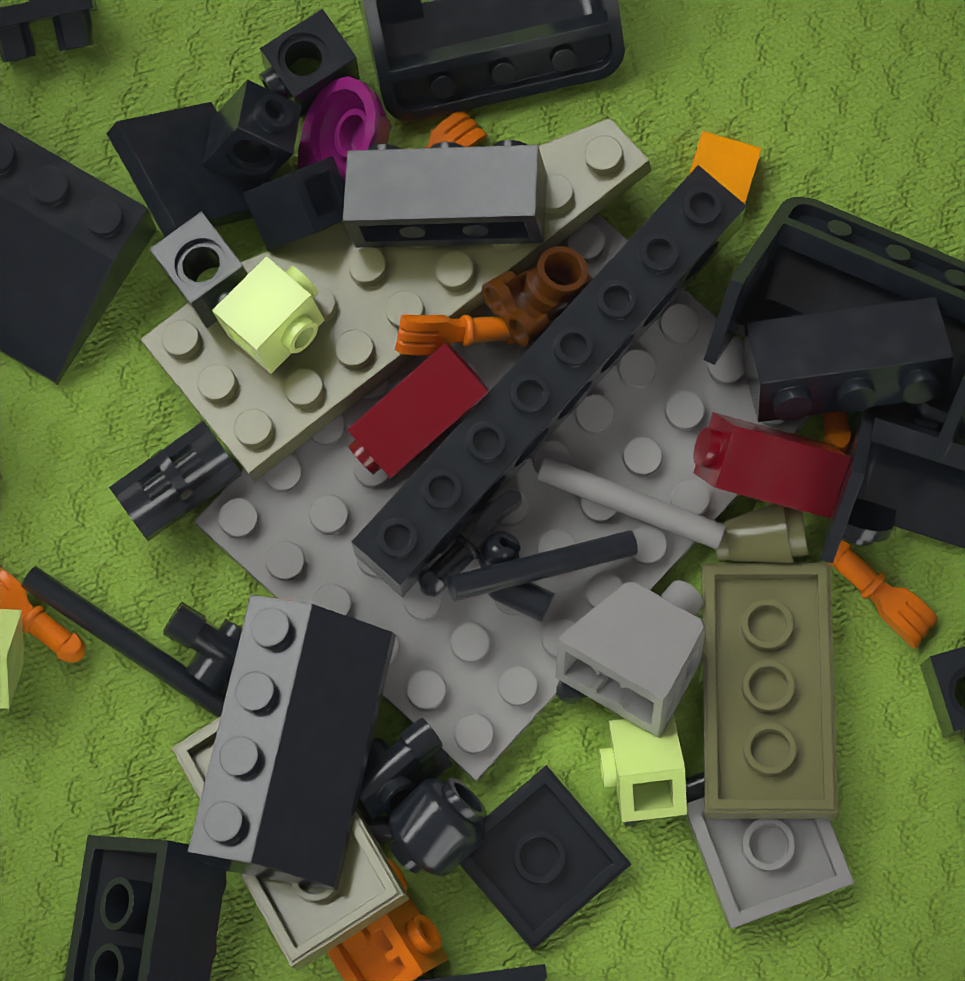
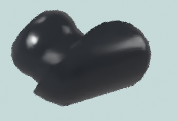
M505 531L491 534L480 548L478 560L480 568L520 558L521 546L518 539ZM529 582L490 592L488 595L495 601L542 622L555 593Z

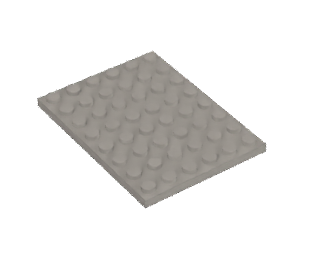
M596 214L557 246H564L577 251L586 261L588 273L594 278L628 240L600 215ZM536 261L534 264H532V265H531L529 268H527L525 271H527V270H529V269H531V268L536 267L538 261ZM683 290L461 533L464 537L468 538L473 532L478 519L488 506L510 490L519 491L523 503L519 509L506 516L491 534L505 531L514 535L521 546L520 558L628 530L634 533L638 545V553L635 556L533 581L532 583L555 593L542 622L495 601L488 593L453 601L448 587H446L436 597L426 596L420 590L419 580L402 598L354 554L351 541L486 396L484 395L391 479L382 469L374 475L371 474L349 449L348 446L355 438L347 429L430 355H416L255 482L243 469L242 475L231 482L194 522L203 533L274 598L315 604L392 631L396 638L382 697L412 724L421 717L424 718L440 738L443 744L442 749L446 755L470 778L477 782L556 696V686L560 681L555 678L558 638L623 584L636 582L652 591L696 543L694 540L538 481L537 477L545 457H550L716 521L736 500L739 494L714 488L693 473L695 468L693 460L695 442L701 430L706 427L708 428L712 413H719L796 434L812 415L794 421L773 420L758 422L743 365L744 341L735 334L715 365L704 361L703 359L717 318L687 291ZM486 302L469 314L471 318L499 316L491 311ZM504 341L473 343L471 346H463L460 342L453 343L452 346L490 388V391L534 342L526 347H522L516 342L506 344ZM456 540L447 548V550L456 542ZM474 559L461 573L480 568L479 559Z

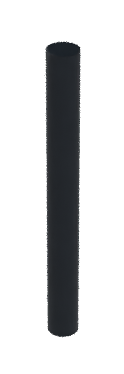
M34 566L26 575L21 584L22 588L216 718L221 716L226 696L185 670L187 666L39 567Z

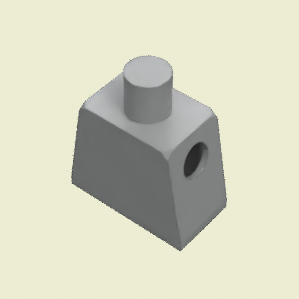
M680 580L673 581L661 596L636 582L623 584L558 638L555 678L659 738L670 721L702 658L706 625L700 618L695 616L703 606L701 595L693 586Z

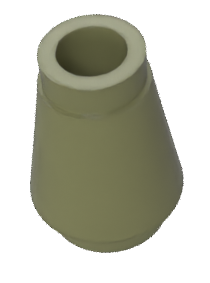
M772 504L721 523L726 525L718 549H716L719 562L731 560L732 562L794 563V557L809 555L803 511Z

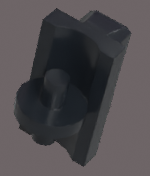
M28 0L29 2L0 7V56L4 63L37 56L30 23L53 19L60 51L93 45V22L90 11L97 10L95 0Z
M202 421L167 447L157 451L150 459L109 488L145 539L150 541L242 474L206 423Z

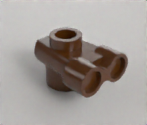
M555 246L542 253L536 267L518 275H515L512 271H506L483 284L482 295L491 311L504 319L514 341L520 346L526 347L535 342L551 325L550 322L569 306L593 278L588 273L586 261L577 251L564 246Z

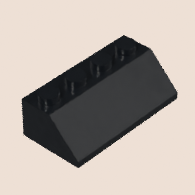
M250 595L188 848L190 854L213 869L338 891L396 638L392 631L315 604Z
M88 835L64 981H210L212 964L217 950L216 937L222 898L226 889V871L213 869L188 852L189 844L169 840Z

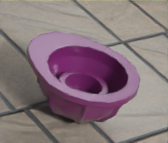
M344 77L333 80L320 90L310 105L303 124L298 148V169L333 156L345 183L348 151L368 150L373 145L388 143L392 125L389 119H387L378 95L365 82L352 77Z

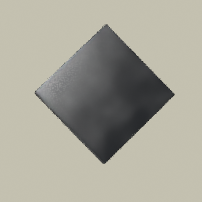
M212 102L116 121L106 133L164 237L171 234L201 211L213 227L253 218L243 194L251 189L202 166L211 120L217 113Z
M547 765L482 820L485 826V839L460 864L461 868L532 951L631 866L629 860Z

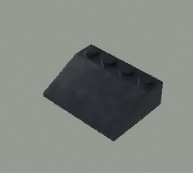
M1 123L0 352L58 385L157 229L146 206Z

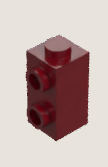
M446 341L347 429L355 438L348 447L371 474L374 475L382 469L391 479L486 395L490 388L453 346Z
M713 412L708 428L706 427L701 430L695 442L693 451L695 468L693 473L712 487L831 518L851 457L822 441Z

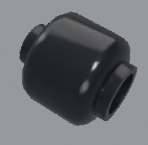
M437 778L427 779L414 789L389 815V828L395 840L390 845V849L399 863L412 873L417 874L423 869L436 876H445L458 867L483 843L485 839V826L482 820L487 816L485 807L479 798L458 779L450 778L446 782Z

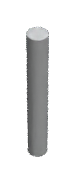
M547 456L542 463L537 477L538 481L714 549H718L726 528L724 524Z

